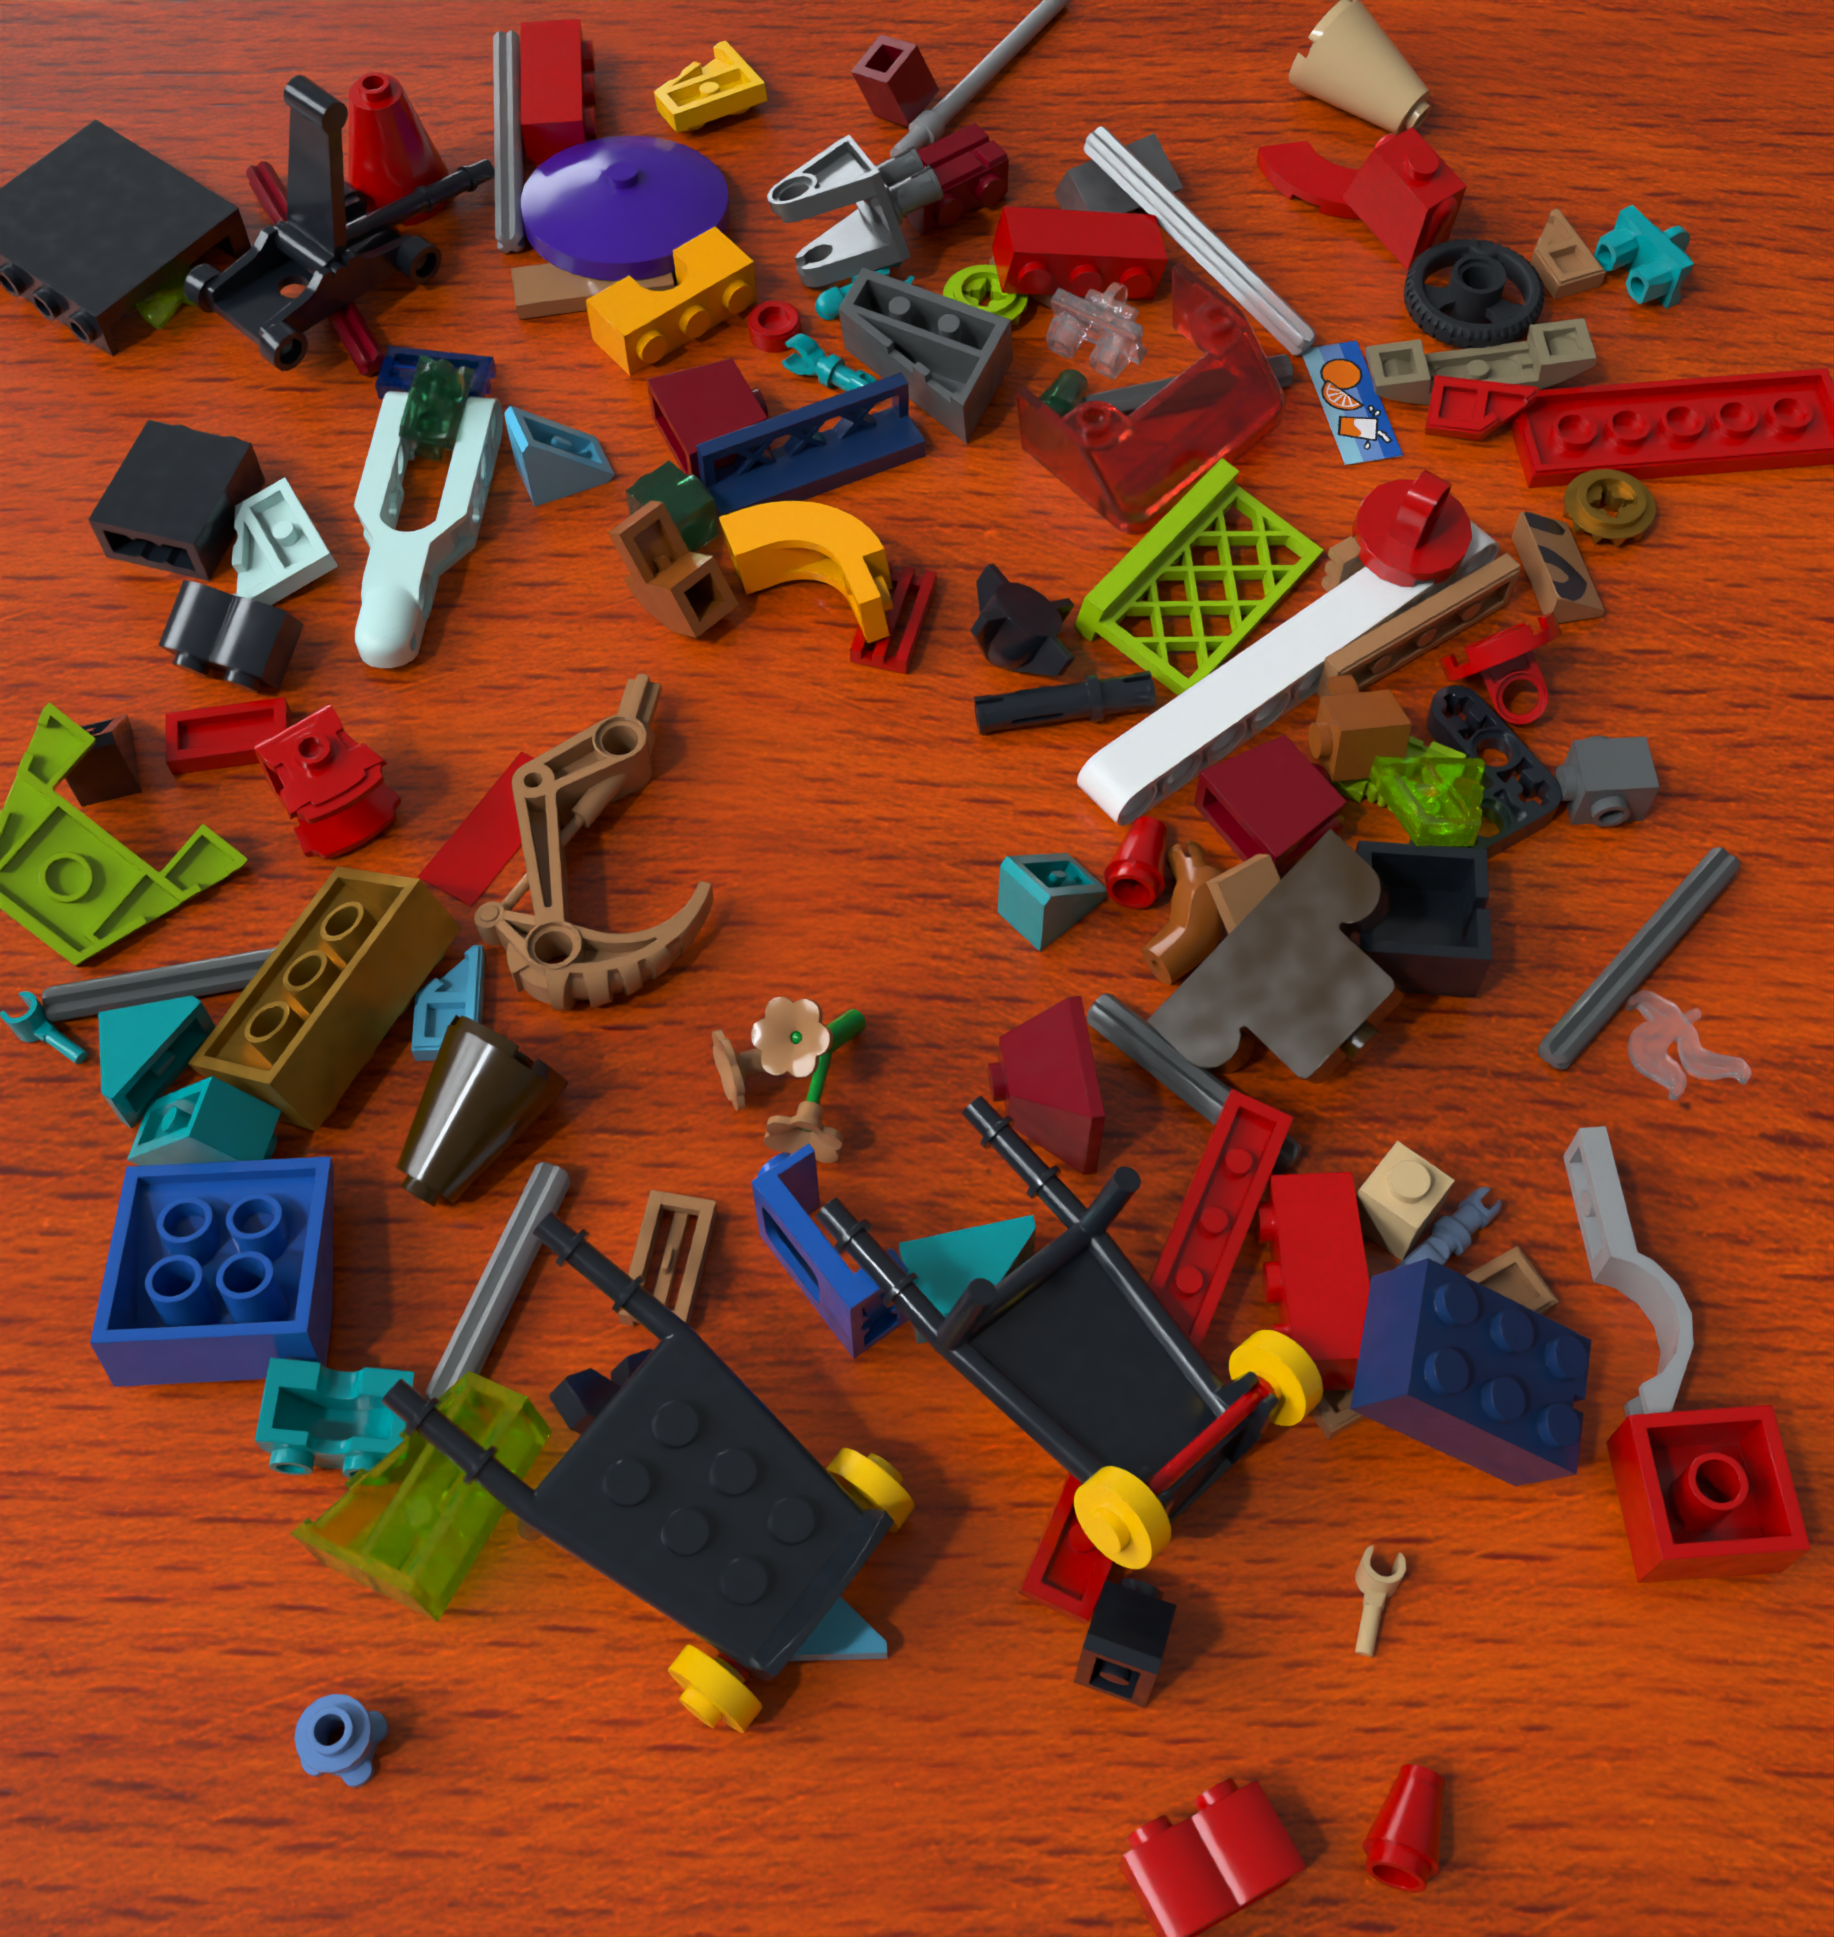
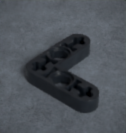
M1450 685L1441 688L1435 693L1426 717V728L1437 743L1466 754L1461 770L1481 792L1418 827L1413 832L1409 844L1449 846L1453 836L1455 843L1451 844L1450 847L1487 849V860L1545 828L1552 822L1562 798L1561 787L1550 772L1480 695L1472 689L1464 686ZM1447 710L1453 716L1448 718L1444 715L1445 711ZM1461 713L1465 715V721H1463V719L1457 715ZM1467 734L1471 737L1469 740H1465ZM1483 748L1500 750L1507 757L1508 763L1501 767L1489 766L1479 759L1477 751ZM1517 774L1520 775V778H1519L1518 781H1517L1516 778H1515V776H1516ZM1521 794L1528 800L1538 797L1542 800L1541 805L1534 800L1524 803L1520 800ZM1473 817L1488 818L1497 825L1499 833L1492 837L1479 836L1470 830L1467 821Z

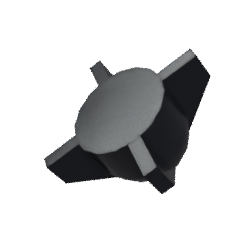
M987 564L976 581L980 616L970 629L985 659L994 666L1004 670L1050 676L1064 675L1075 657L1057 636L1063 626L1062 622H1064L1075 606L1069 598L1049 601L1043 594L1029 586L1017 582H1009L995 564Z

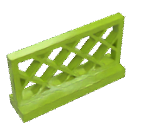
M1223 458L1199 480L1084 598L1074 625V629L1090 642L1098 635L1102 636L1145 671L1150 670L1154 678L1178 696L1217 670L1312 568L1324 551L1238 486L1235 481L1240 471ZM1232 506L1252 521L1253 531H1226L1224 514ZM1268 545H1285L1300 556L1301 559L1295 565H1271ZM1193 546H1217L1220 566H1193L1190 549ZM1229 546H1256L1259 565H1232ZM1181 560V566H1175ZM1195 580H1223L1226 600L1199 601ZM1235 580H1262L1265 597L1262 600H1238ZM1274 580H1280L1275 586ZM1160 581H1184L1187 601H1159L1157 584ZM1147 595L1148 601H1141ZM1190 615L1193 636H1164L1161 616ZM1201 615H1229L1232 633L1229 636H1204ZM1241 615H1248V616L1242 621ZM1126 616H1150L1153 637H1133L1118 624ZM1167 651H1195L1198 669L1188 679L1169 664ZM1207 651H1214V652L1208 657Z

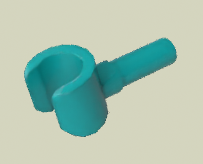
M27 991L19 993V996L30 1008L23 1016L12 1018L3 1010L0 1012L1 1018L21 1041L35 1042L41 1040L44 1043L50 1044L77 1065L86 1059L88 1053L58 1031V1028L53 1025V1021L48 1020L44 1006L33 993Z

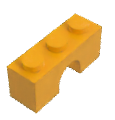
M713 227L673 250L677 287L666 291H652L639 285L629 275L586 300L592 340L629 376L649 364L659 361L666 354L690 340L700 337L707 330L729 317L744 311L748 306L757 302L754 261L718 228Z

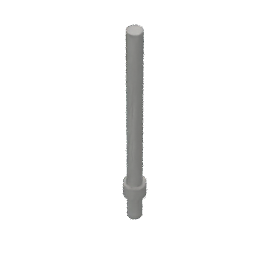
M1043 0L932 110H924L910 123L909 133L891 149V158L906 151L911 146L918 151L936 142L944 134L945 125L1070 0Z

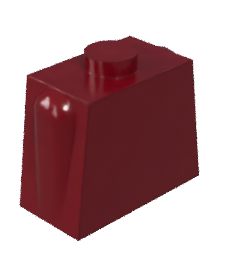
M733 358L647 379L652 418L694 493L702 490L696 450L697 444L768 420V409L762 393L758 388L750 389ZM734 453L714 460L715 470L733 464L740 454Z
M1282 735L1206 768L1199 773L1194 801L1195 808L1243 862L1257 854H1269L1280 880L1329 829L1340 836L1345 828L1343 815L1347 801L1332 786L1326 771L1320 765L1311 763L1286 735Z

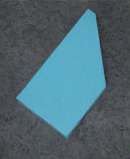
M473 945L464 953L465 959L440 980L434 978L416 993L411 1047L415 1061H433L436 1059L447 1026L450 1025L456 1015L468 1017L482 1024L486 954L483 945Z

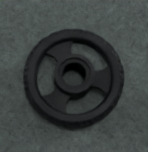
M1468 238L1463 240L1455 239L1454 241L1449 240L1446 243L1441 242L1425 250L1412 263L1404 285V303L1414 323H1417V326L1423 329V332L1430 334V337L1437 338V341H1443L1446 345H1453L1456 348L1462 347V349L1493 347L1521 340L1528 334L1529 326L1537 324L1545 299L1542 279L1539 277L1535 267L1527 259H1524V256L1518 255V252L1510 250L1509 247H1504L1502 244H1494L1492 241L1482 239L1478 241L1473 238L1472 240ZM1453 266L1448 286L1433 287L1424 283L1436 271ZM1506 277L1517 286L1523 297L1524 304H1514L1501 297Z

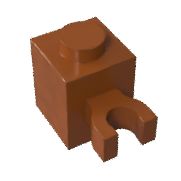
M1352 675L1328 677L1327 688L1332 696L1320 697L1317 721L1312 722L1309 727L1308 740L1312 756L1315 759H1320L1332 782L1402 774L1412 723L1391 690L1359 693L1357 683Z

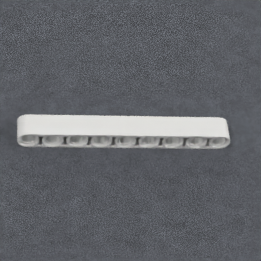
M1471 521L1472 540L1460 568L1446 581L1434 584L1435 579L1428 581L1416 580L1413 587H1401L1380 579L1365 566L1099 750L1081 769L1077 778L1078 786L1117 825H1129L1198 777L1200 771L1215 765L1315 694L1318 689L1325 657L1492 562L1499 551V544Z

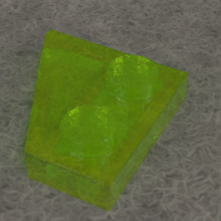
M1375 756L1369 779L1416 846H1474L1482 818L1480 805L1483 799L1484 786L1480 785V781L1485 770V762L1482 758Z

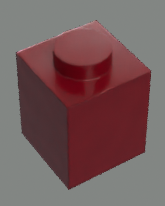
M880 35L851 71L874 116L907 127L924 111L939 91L918 46L884 35Z

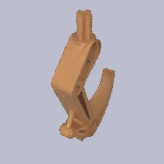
M637 674L636 680L628 678L617 715L601 720L522 765L512 776V789L527 873L501 903L492 901L481 905L475 913L474 920L480 938L484 942L495 946L502 945L506 950L507 963L517 991L520 992L525 989L533 998L550 1003L554 1010H570L578 1000H590L591 1008L612 1002L613 996L616 993L624 992L626 995H630L643 988L644 981L648 979L654 980L663 974L672 965V962L692 944L703 927L714 901L712 883L699 881L688 903L671 919L653 928L634 933L617 934L599 932L571 924L566 844L581 827H590L609 803L642 789L648 784L653 774L651 754L656 735L650 727L662 692V686L660 683L650 682L649 675ZM530 888L534 915L511 911ZM558 956L568 957L563 962L557 964L547 963Z

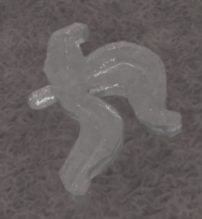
M1642 990L1629 997L1625 1010L1638 1009L1645 1019L1648 1020V1022L1638 1025L1629 1036L1628 1055L1636 1070L1644 1076L1667 1087L1670 1100L1676 1101L1680 1099L1687 1085L1686 1074L1677 1062L1667 1055V1049L1673 1041L1677 1042L1682 1066L1688 1074L1698 1079L1714 1081L1725 1077L1736 1078L1740 1084L1745 1085L1748 1082L1752 1072L1743 1058L1713 1053L1701 1046L1698 1032L1692 1025V1023L1701 1019L1702 1014L1700 1010L1691 1009L1683 1014L1674 1002L1647 990Z

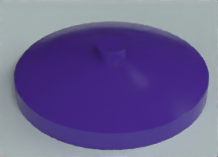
M648 136L599 138L562 150L543 162L531 174L524 185L520 200L524 231L534 250L545 260L562 270L598 280L620 281L629 275L634 280H642L675 272L674 249L713 227L718 228L724 234L729 222L728 188L722 173L715 164L688 146Z

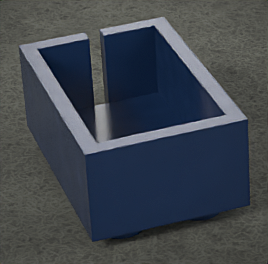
M1426 1258L1372 1276L1350 1409L1514 1486L1577 1475L1583 1412L1574 1409L1573 1402L1585 1400L1592 1340Z

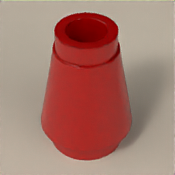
M1144 816L1133 821L1131 828L1104 871L1107 893L1113 901L1121 906L1131 909L1148 907L1164 891L1166 837L1168 831L1164 823L1156 818Z
M1415 1764L1402 1765L1397 1779H1395L1362 1844L1364 1852L1368 1855L1365 1863L1367 1873L1377 1881L1394 1889L1412 1893L1423 1892L1427 1888L1429 1878L1435 1877L1439 1873L1443 1809L1442 1793L1445 1781L1435 1771Z

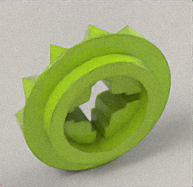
M974 265L964 268L955 273L944 287L943 296L1010 319L1011 325H1018L1021 313L1027 310L1028 294L1002 293L995 265ZM986 292H990L992 301L989 302V305H978L982 298H985Z

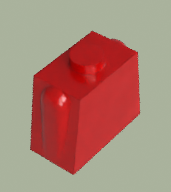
M1411 127L1399 135L1387 134L1376 143L1342 198L1404 268L1409 271L1412 263L1421 253H1424L1425 250L1434 245H1438L1441 242L1446 243L1449 240L1467 186L1421 135Z

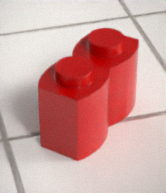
M1233 1778L1227 1779L1208 1789L1193 1801L1198 1810V1813L1172 1826L1168 1816L1163 1815L1143 1825L1127 1837L1132 1850L1123 1855L1119 1867L1157 1937H1198L1229 1917L1299 1878L1306 1870V1864L1258 1781L1238 1789Z

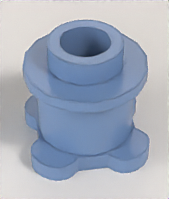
M331 1694L319 1698L304 1710L297 1722L294 1740L297 1753L301 1758V1765L313 1777H319L328 1773L342 1777L349 1787L358 1788L364 1786L373 1777L374 1767L372 1759L378 1743L387 1737L389 1725L381 1713L374 1710L367 1712L358 1700L348 1695ZM344 1726L345 1730L342 1738L337 1743L328 1746L331 1733L337 1728Z

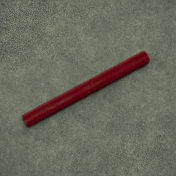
M261 161L257 166L250 165L246 171L249 185L274 226L282 220L287 222V190L274 168L265 161ZM353 301L327 317L362 375L371 377L375 372H383L385 370L387 362L384 358V352Z

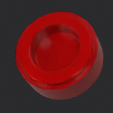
M767 301L757 305L748 316L750 341L756 348L768 353H781L792 349V347L787 348L785 342L796 334H802L799 311L793 305L783 301Z

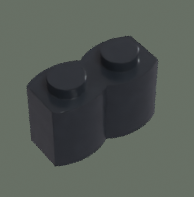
M183 580L158 646L175 655L172 664L182 670L202 677H207L210 668L225 672L223 681L240 689L258 693L261 685L280 689L304 624L279 608L252 599L234 596L200 583Z

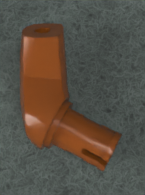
M1185 841L1190 857H1185L1179 843L1174 845L1167 854L1166 864L1177 882L1172 896L1170 918L1167 924L1141 949L1143 957L1155 978L1165 984L1174 983L1205 960L1214 951L1225 927L1206 883L1224 872L1209 865L1203 847L1194 841Z

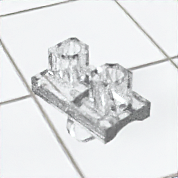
M1113 282L1104 294L1091 288L1087 292L1085 300L1058 288L1050 301L1054 318L1046 334L1049 349L1065 358H1073L1083 339L1096 345L1089 356L1091 367L1098 373L1113 380L1117 378L1129 361L1140 365L1148 351L1147 347L1142 345L1143 326L1135 323L1139 310L1126 304L1128 297L1127 287L1118 282Z

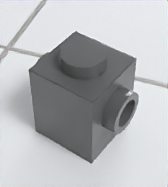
M1592 736L1584 740H1573L1564 764L1558 765L1555 772V779L1561 787L1562 798L1560 802L1566 803L1571 825L1595 824L1600 827H1610L1622 822L1643 821L1660 788L1646 736L1625 738Z

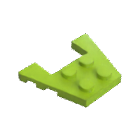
M50 702L43 708L27 752L24 753L16 772L17 776L5 805L0 810V909L77 967L239 871L247 863L248 859L206 825L202 824L161 872L156 871L54 791L97 742L92 735Z

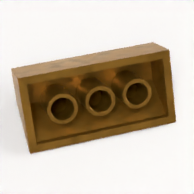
M337 866L188 1064L206 1078L214 1076L281 1110L278 1121L317 1131L324 1120L335 1111L339 1099L362 1067L372 1059L377 1046L394 1022L407 1010L412 997L431 970L444 958L446 949L459 933L461 927L420 879Z

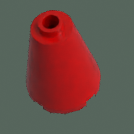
M369 72L352 84L349 89L348 183L365 195L367 212H372L414 192V189L418 186H427L449 175L447 167L406 92L395 77L381 72ZM448 200L435 206V209L431 212H422L405 220L404 225H417L434 217L446 206Z

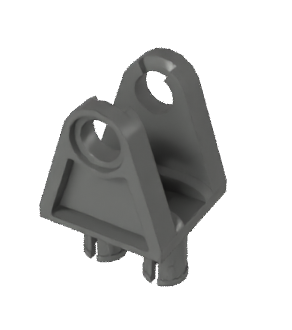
M848 135L770 189L767 198L772 212L779 215L783 223L801 221L856 203L858 208L856 211L802 248L795 256L797 273L802 284L807 287H820L856 276L860 273L862 267L873 271L911 257L900 228L902 218L937 200H942L944 195L935 172L930 166L924 168L920 156L913 146L882 163L874 165L853 138Z

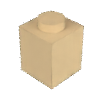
M1397 1141L1361 1186L1356 1196L1362 1233L1402 1261L1439 1214L1455 1180Z

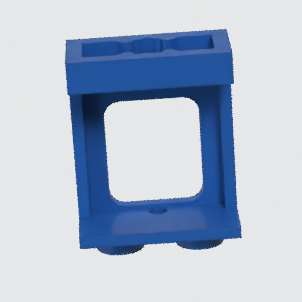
M808 1143L792 1155L789 1152H784L770 1159L760 1169L757 1178L751 1181L760 1237L853 1359H855L909 1320L895 1305L889 1308L882 1302L886 1296L884 1292L862 1268L853 1273L809 1217L810 1213L820 1207L816 1157L812 1146ZM892 1248L888 1249L886 1252L908 1275L906 1265Z

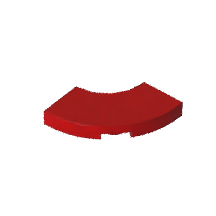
M1308 140L1258 148L1256 161L1266 179L1290 200L1297 196L1308 203L1320 206L1319 213L1347 219H1361L1342 198L1360 169H1351L1329 162L1315 152Z

